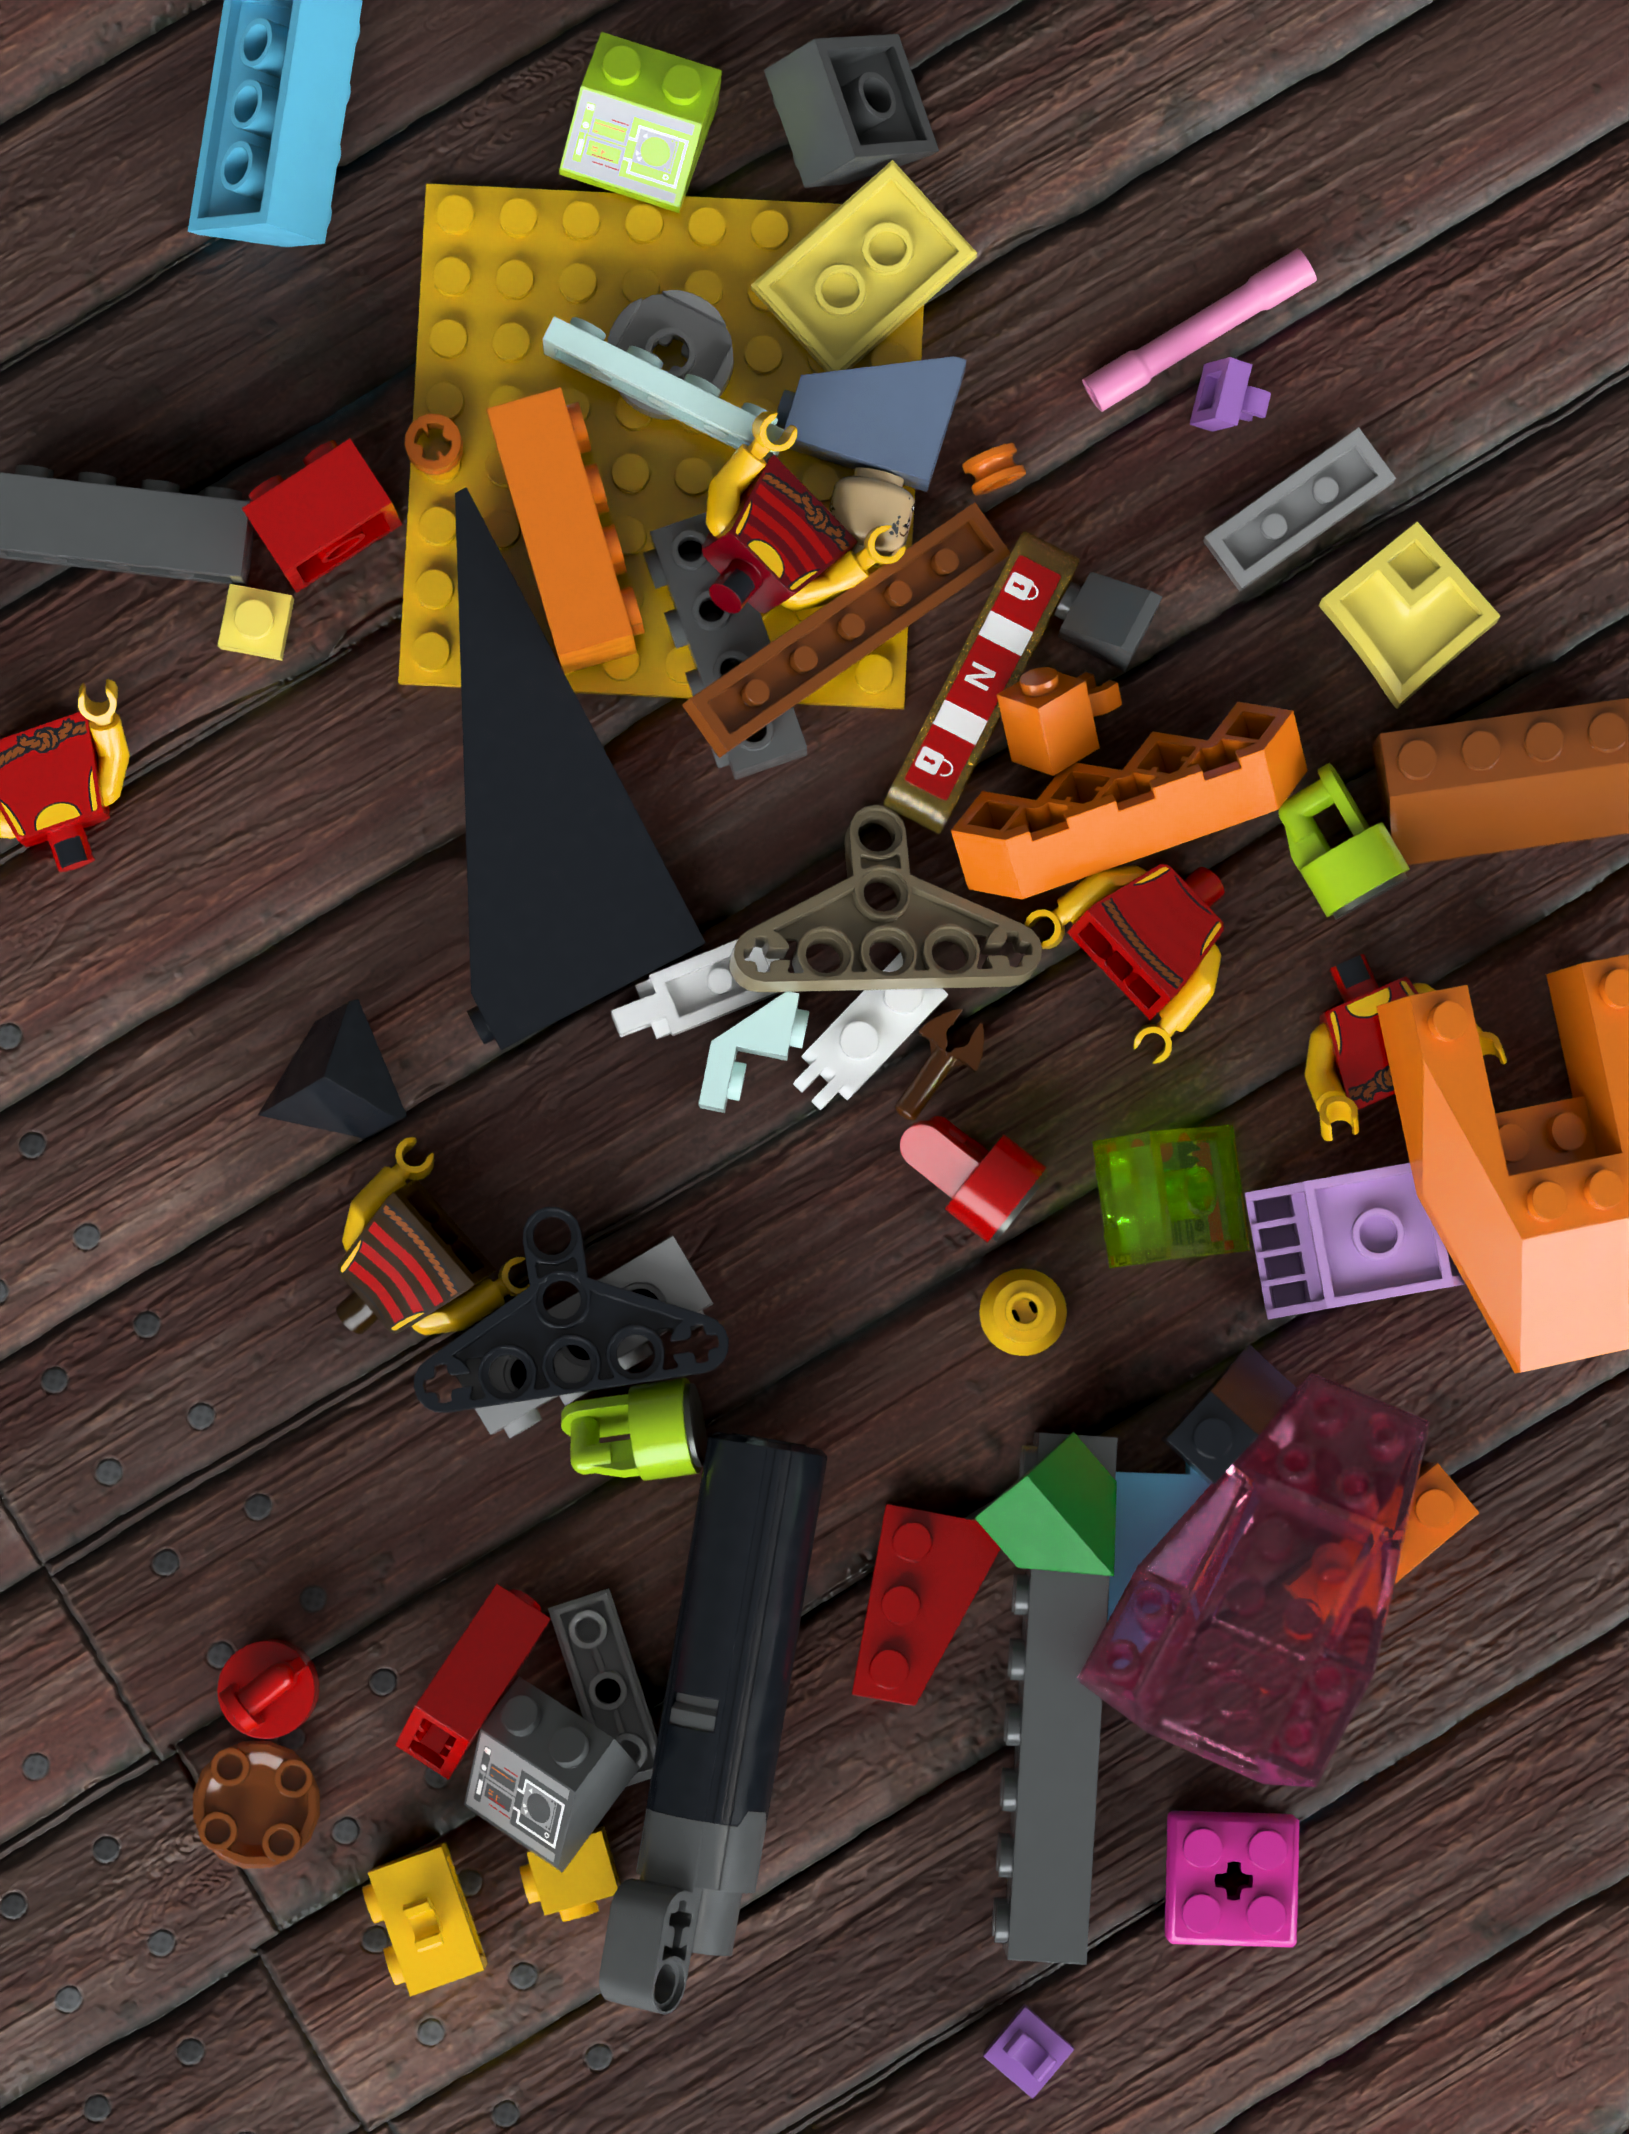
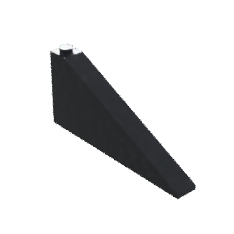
M466 487L455 493L470 977L471 994L477 1006L467 1010V1013L483 1044L485 1045L496 1040L499 1048L504 1050L691 952L706 942Z

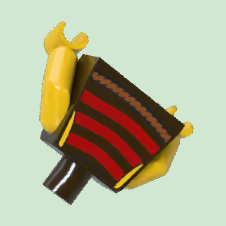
M414 1137L405 1138L398 1144L395 1154L396 1164L392 1168L383 1167L350 1203L342 1243L347 1253L337 1268L339 1274L353 1291L338 1304L336 1311L343 1324L357 1334L365 1333L377 1320H380L395 1335H398L410 1326L424 1336L466 1330L505 1304L504 1297L507 1295L517 1296L530 1287V1284L525 1288L514 1287L508 1279L510 1268L526 1259L524 1257H516L507 1261L501 1267L497 1280L492 1281L488 1278L496 1269L418 1181L431 1173L434 1167V1153H431L420 1166H409L403 1161L405 1154L417 1143ZM407 1179L413 1180L408 1184L405 1182Z

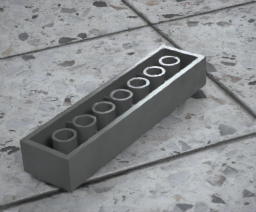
M1034 1433L1033 1445H1021L1019 1478L1069 1435ZM1077 1435L1115 1479L1118 1438ZM1026 1569L1025 1574L1014 1573L1011 1612H1014L1015 1615H1023L1022 1639L1010 1638L1007 1676L1010 1677V1680H1019L1018 1703H1006L1004 1742L1008 1746H1015L1014 1768L1002 1767L1000 1783V1806H1002V1811L1011 1812L1010 1833L998 1832L996 1849V1871H998V1877H1007L1006 1898L994 1897L992 1915L994 1943H1003L1007 1960L1087 1965L1110 1576Z

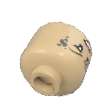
M861 467L855 468L853 476L843 477L836 482L829 512L858 541L851 549L855 554L864 548L866 535L878 526H892L886 532L879 534L875 540V549L879 555L890 556L897 548L906 545L915 500L911 493L903 488V478L885 471Z

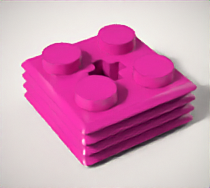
M1204 1811L1169 1812L1167 1817L1165 1937L1171 1944L1294 1947L1297 1943L1299 1820L1292 1814ZM1235 1861L1238 1862L1239 1870L1249 1875V1881L1247 1885L1243 1884L1238 1887L1237 1895L1227 1896L1224 1886L1215 1884L1216 1874L1226 1873L1228 1862Z

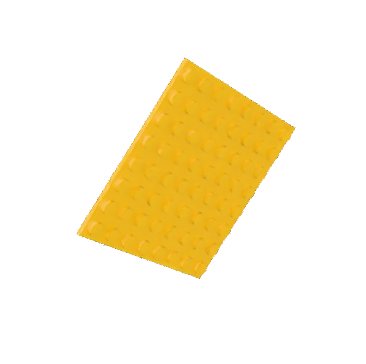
M426 183L413 421L429 413L441 414L451 419L459 429L463 441V455L456 467L450 472L441 475H427L417 470L410 462L399 684L461 687L455 493L466 487L560 664L486 408L561 387L566 405L579 402L592 449L590 452L581 454L583 465L597 464L610 511L598 515L602 528L615 525L627 569L626 573L616 575L620 589L633 587L645 631L643 634L633 636L637 650L636 654L565 674L574 693L684 699L693 697L685 672L696 669L688 645L678 649L675 647L664 612L673 610L675 607L667 585L655 589L643 553L654 549L650 531L707 511L709 484L737 449L676 419L662 420L640 413L621 397L619 391L545 355L542 339L555 316L567 323H570L572 317L583 319L601 329L606 334L604 341L608 342L610 330L615 320L630 303L640 298L643 300L651 295L662 294V291L681 290L693 293L708 301L718 310L731 335L734 358L733 372L725 391L719 398L739 408H742L743 404L748 402L767 411L777 412L784 390L796 393L801 375L825 371L751 290V284L842 204L685 196L680 212L677 213L610 192ZM924 305L852 369L921 360ZM673 339L668 347L658 344L654 348L653 353L664 363L661 368L662 370L669 371L673 366L683 367L688 359L681 354L682 342ZM431 429L429 430L431 437L428 438L423 433L419 437L417 444L424 448L425 459L438 460V451L445 456L448 454L451 445L444 441L443 430ZM789 449L780 451L777 456L828 511L836 482L843 477L853 476L854 469ZM903 485V488L910 492L915 500V488ZM914 511L906 541V549L912 546ZM884 564L871 566L867 569L869 575ZM779 604L765 614L760 612L770 643L823 606L793 612ZM908 627L798 704L904 709Z

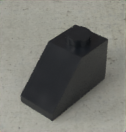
M1249 1344L1161 1440L1207 1483L1215 1484L1262 1433L1297 1388Z

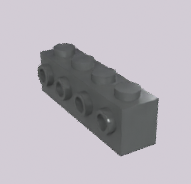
M706 512L650 531L654 549L643 553L655 589L667 585L675 607L673 610L664 612L675 647L678 649L688 645L696 669L685 672L692 696L770 644L760 612L756 611L748 602L739 613L733 614L719 608L710 597L709 588L720 576V573L703 557L702 545L710 532L706 525ZM793 707L720 758L710 746L718 769L730 765L735 780L807 756V745Z

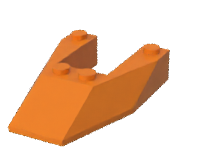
M1629 954L1585 962L1546 974L1573 1097L1571 1099L1495 1113L1468 985L1410 995L1376 1006L1417 1197L1514 1373L1629 1349Z

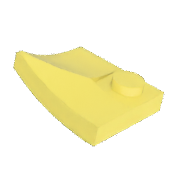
M1418 522L1413 524L1321 599L1319 604L1322 611L1365 663L1396 709L1403 705L1468 646L1494 626L1500 618L1499 613Z

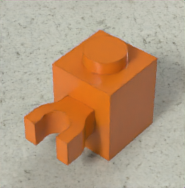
M1050 667L1035 668L1027 671L1020 677L1019 682L997 694L1011 761L1052 776L1100 749L1093 717L1107 714L1122 705L1118 682L1108 680L1101 686L1096 687L1093 674L1085 672L1075 678L1057 672V670Z

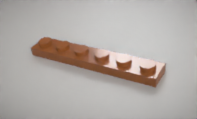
M974 502L907 548L904 555L898 561L884 564L862 582L846 590L682 704V706L720 758L1011 555V553Z

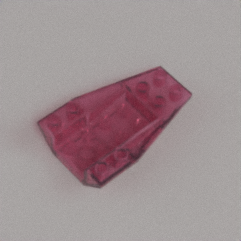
M1311 1373L1256 1440L1215 1484H1211L1137 1566L1079 1674V1682L1145 1732L1257 1782L1269 1785L1317 1787L1376 1670L1429 1431V1421Z

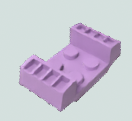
M1410 1163L1244 1193L1267 1319L1466 1285L1417 1197Z

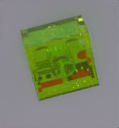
M1233 1125L1147 1131L1092 1141L1109 1268L1156 1264L1250 1251Z

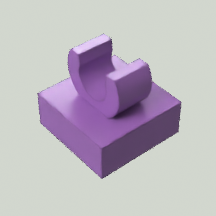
M1232 357L1204 364L1190 425L1213 432L1238 426L1239 419L1249 422L1252 421L1253 416L1265 418L1271 393L1260 388L1247 386L1253 364Z
M1024 2004L984 2051L983 2057L1033 2099L1075 2049Z

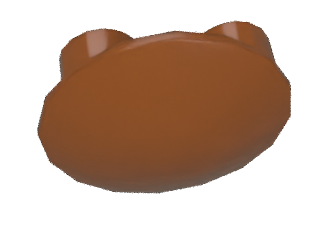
M243 1741L219 1751L202 1769L193 1792V1820L198 1829L201 1842L221 1860L244 1869L271 1868L292 1859L311 1840L320 1817V1790L310 1767L293 1750L271 1741Z

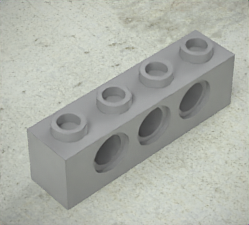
M674 1236L598 1280L632 1292L648 1290L654 1293L660 1301L704 1314V1309L714 1304ZM580 1293L572 1295L547 1310V1312L557 1319H566L573 1316L581 1304ZM696 1325V1326H694V1327H691V1330L693 1331V1330L697 1329L698 1327H700L701 1325ZM660 1329L657 1333L659 1336H661L662 1334L670 1330L672 1334L673 1329ZM632 1335L626 1337L620 1343L617 1349V1358L624 1370L633 1367L653 1354L648 1345L650 1341L646 1337ZM569 1345L562 1347L556 1353L553 1360V1368L556 1375L567 1383L582 1381L590 1370L591 1360H581L574 1356ZM504 1355L498 1357L492 1363L489 1378L497 1390L503 1393H512L520 1389L516 1385L513 1376L514 1368L520 1360L518 1357ZM480 1358L466 1360V1365L469 1367L471 1374L456 1376L462 1387L473 1386V1400L485 1398V1393L478 1380ZM590 1391L561 1395L559 1397L566 1406ZM558 1396L477 1408L475 1410L490 1434H496L504 1429L509 1439L543 1420L537 1409Z

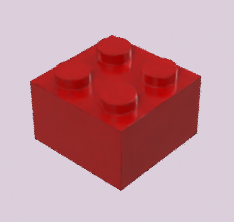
M350 438L339 446L335 440L318 446L303 459L306 467L286 480L281 475H276L264 481L250 492L249 497L252 502L242 507L255 531L296 593L402 525L392 501Z

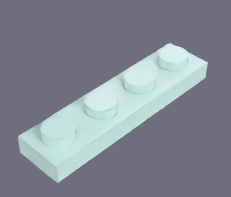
M555 316L553 317L542 339L545 355L735 449H738L742 443L749 446L754 440L752 424L759 414L767 410L745 402L742 408H739L719 398L721 393L719 388L698 376L687 374L685 379L682 380L662 370L661 368L664 363L658 357L642 348L629 346L626 352L604 341L606 334L601 329L583 319L572 317L570 323H567ZM777 417L766 429V435L770 442L778 440L784 429L776 426L778 422ZM770 450L763 459L766 460L773 454L777 457L780 451Z

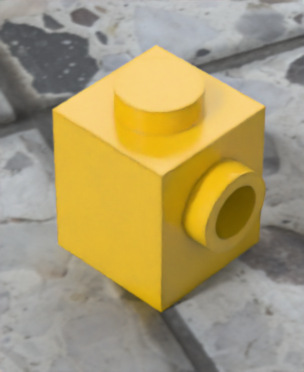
M604 1826L594 1829L563 1873L529 1850L527 1851L529 1864L519 1866L529 1903L540 1901L544 1916L560 1912L562 1922L598 1912L599 1908L596 1900L613 1896L621 1885Z

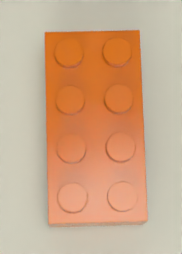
M559 387L486 408L564 674L636 654L637 650L633 636L645 633L633 587L620 589L616 575L626 573L627 569L615 525L602 528L598 515L610 511L597 464L583 465L581 454L590 452L592 449L579 402L566 405L562 389Z

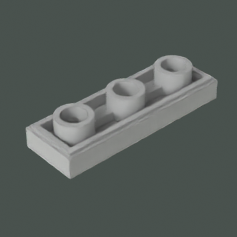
M610 1588L548 1608L583 1718L613 1737L640 1767L627 1786L651 1779L658 1736ZM610 1678L619 1684L621 1693L617 1700L604 1702L598 1697L596 1686L602 1679Z

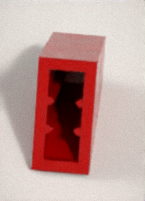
M498 1584L495 1585L415 1705L395 1746L447 1780L451 1778L478 1736L480 1728L500 1702L551 1618L541 1612L540 1605L532 1597L516 1589L508 1591Z

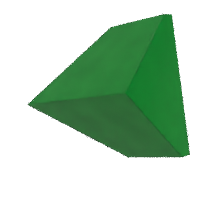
M1074 1432L974 1517L1017 1568L1114 1576L1117 1481Z

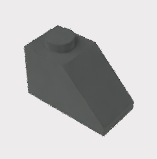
M1090 571L1082 587L1074 582L1070 583L1055 611L1054 616L1064 620L1058 637L1125 672L1157 612L1162 596L1150 590Z

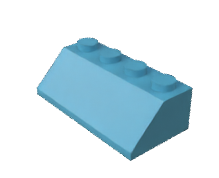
M224 0L188 232L203 236L279 247L325 244L327 228L332 216L331 201L336 169L341 158L340 143L346 105L351 94L350 79L355 47L360 35L359 21L363 0Z

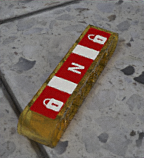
M1025 530L1022 532L896 776L883 806L941 834L1001 718L997 694L1020 681V677L1023 675L1078 567L1080 558Z

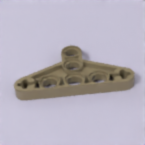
M872 805L864 807L855 814L845 833L844 848L847 879L746 931L736 942L729 961L731 975L735 981L748 991L754 992L1012 987L1021 985L1031 977L1041 960L1042 946L1035 932L1024 924L910 875L907 837L903 820L895 811L888 807ZM869 823L880 824L890 833L892 839L891 847L880 852L869 850L860 842L858 836L859 828ZM876 882L888 885L896 893L897 906L885 912L873 909L865 901L864 888ZM975 937L985 938L981 954L999 953L1005 942H1010L1014 952L1024 953L1025 956L1022 957L1017 967L1010 966L1006 956H988L982 965V969H978L980 948ZM787 941L797 942L792 961L794 973L788 972L790 960L772 961L765 973L758 972L755 962L745 961V959L749 958L754 947L762 948L765 958L784 959L789 949ZM943 941L955 943L964 952L965 965L953 971L943 969L933 959L932 946ZM882 942L890 943L897 947L903 958L902 967L892 972L878 969L871 962L869 956L870 947ZM816 944H825L834 948L840 958V968L831 973H821L814 970L807 961L806 950Z

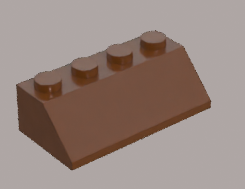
M1629 698L1380 733L1372 743L1384 825L1408 866L1629 834Z

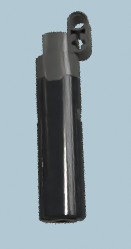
M716 1432L708 1437L636 1868L637 1874H640V1880L634 1878L625 1880L615 1892L610 1907L599 1972L601 1994L605 2000L663 2015L672 2013L678 2007L684 1995L691 1953L732 1956L742 1893L756 1892L827 1463V1455L821 1449L807 1447L804 1444L738 1433Z

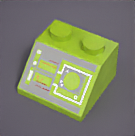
M601 32L580 88L559 175L679 213L718 107L722 70Z

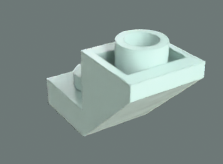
M783 993L711 1041L699 1099L700 1108L725 1113L728 1099L740 1101L747 1064L735 1061L737 1051L787 1061L790 1046L802 1049L810 1011L798 1009L799 993Z

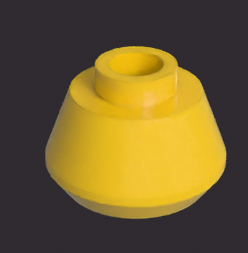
M1014 1269L999 1275L986 1288L980 1302L979 1316L984 1333L997 1348L1012 1355L1029 1356L1048 1349L1056 1342L1065 1326L1067 1308L1060 1288L1047 1275L1032 1269ZM1030 1301L1035 1304L1036 1313L1032 1312L1029 1306ZM1012 1310H1016L1020 1319L1018 1322L1014 1319Z

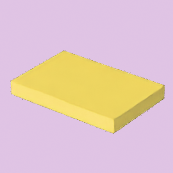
M892 160L751 284V290L825 372L852 369L977 258V252Z

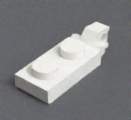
M737 939L650 974L648 980L635 985L640 999L612 1010L611 1015L621 1038L652 1026L656 1039H659L669 1034L675 1036L782 992L748 991L735 981L731 975L729 961L732 950L738 941ZM754 947L749 958L745 959V961L755 962L758 972L763 973L767 971L772 961L780 960L765 958L762 948Z

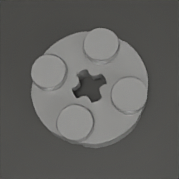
M662 291V294L651 295L643 300L640 298L630 303L619 314L610 330L607 343L626 352L629 346H636L658 357L653 353L654 348L658 344L668 347L673 339L683 343L681 354L688 360L683 367L673 366L666 372L682 380L685 379L687 374L698 376L719 388L721 391L719 397L723 394L733 372L732 340L722 316L708 301L686 291ZM619 391L621 397L640 413L656 419H674Z

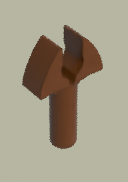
M962 1009L944 1013L926 1023L919 1030L918 1034L929 1040L931 1054L895 1105L896 1111L903 1118L910 1121L918 1118L951 1068L966 1065L974 1073L977 1072L984 1047L982 1023L978 1025L967 1045L954 1048L949 1053L946 1051L948 1045L947 1030L956 1022L962 1013Z

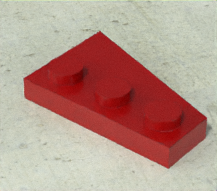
M890 1504L885 1505L852 1695L911 1706L916 1705L1001 1549L977 1520Z

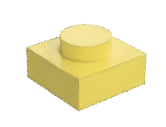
M230 584L218 647L222 650L282 661L294 604L293 596Z

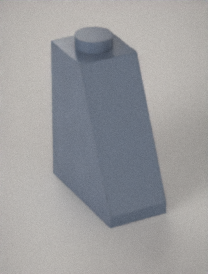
M952 356L801 375L796 393L786 389L783 392L777 410L778 415L776 417L778 422L776 426L784 430L790 425L796 426L797 438L789 450L854 470L855 468L863 467L892 473L904 479L903 485L928 492L965 374L967 360Z

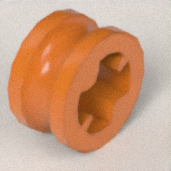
M429 413L418 417L410 424L405 434L404 445L410 462L417 470L427 475H441L450 472L458 465L463 455V441L458 427L451 419L441 414ZM431 429L443 430L444 441L451 445L448 454L445 456L438 451V460L425 459L424 448L417 444L419 437L423 433L428 438L431 437L429 433Z
M1014 443L991 448L962 464L964 473L972 474L975 478V483L971 486L974 495H983L1005 487L1026 474L1024 466L1017 465L1013 461V455L1017 453Z

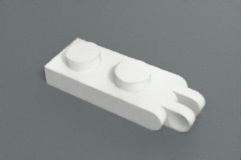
M901 952L883 971H897L902 967L903 958ZM942 988L864 990L801 1056L810 1066L795 1080L793 1085L799 1091L804 1092L821 1075L828 1084L811 1101L819 1110H822L837 1093L841 1094L848 1101L948 997V993Z

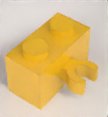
M446 1842L378 1865L368 1872L371 1884L362 1887L363 1895L373 1922L384 1921L392 1945L383 1948L395 1985L405 1982L411 1997L485 1970L488 1962Z

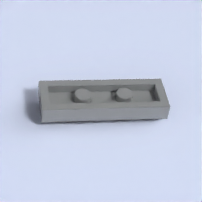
M1358 427L1204 537L1203 542L1240 592L1393 484L1396 477Z

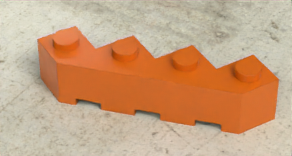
M1237 702L1208 740L1152 731L1123 770L1074 763L1059 772L1037 800L982 791L951 829L968 889L1025 899L1279 810L1308 771L1294 711Z

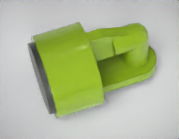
M1327 763L1318 769L1321 779L1287 798L1278 810V814L1286 829L1292 860L1326 917L1333 915L1335 920L1406 880L1408 877L1405 873L1410 868L1384 823L1381 822L1372 827L1368 825L1335 768L1330 763ZM1335 804L1354 837L1331 849L1314 821L1313 816Z
M687 1378L631 1385L628 1394L575 1401L565 1406L561 1412V1428L571 1437V1466L579 1474L596 1473L622 1478L641 1476L643 1481L699 1474L701 1467L704 1465L707 1438L703 1409L695 1384L690 1383ZM630 1434L631 1438L600 1443V1438Z

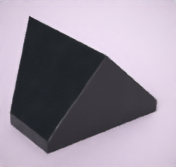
M359 999L349 1001L315 1021L259 1112V1116L359 1138L373 1136L407 1117Z

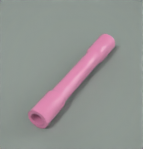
M1295 249L1251 276L1244 285L1141 348L1126 352L1082 379L1089 397L1095 406L1103 412L1147 385L1154 376L1260 311L1275 307L1316 282L1317 278L1311 264L1301 250Z

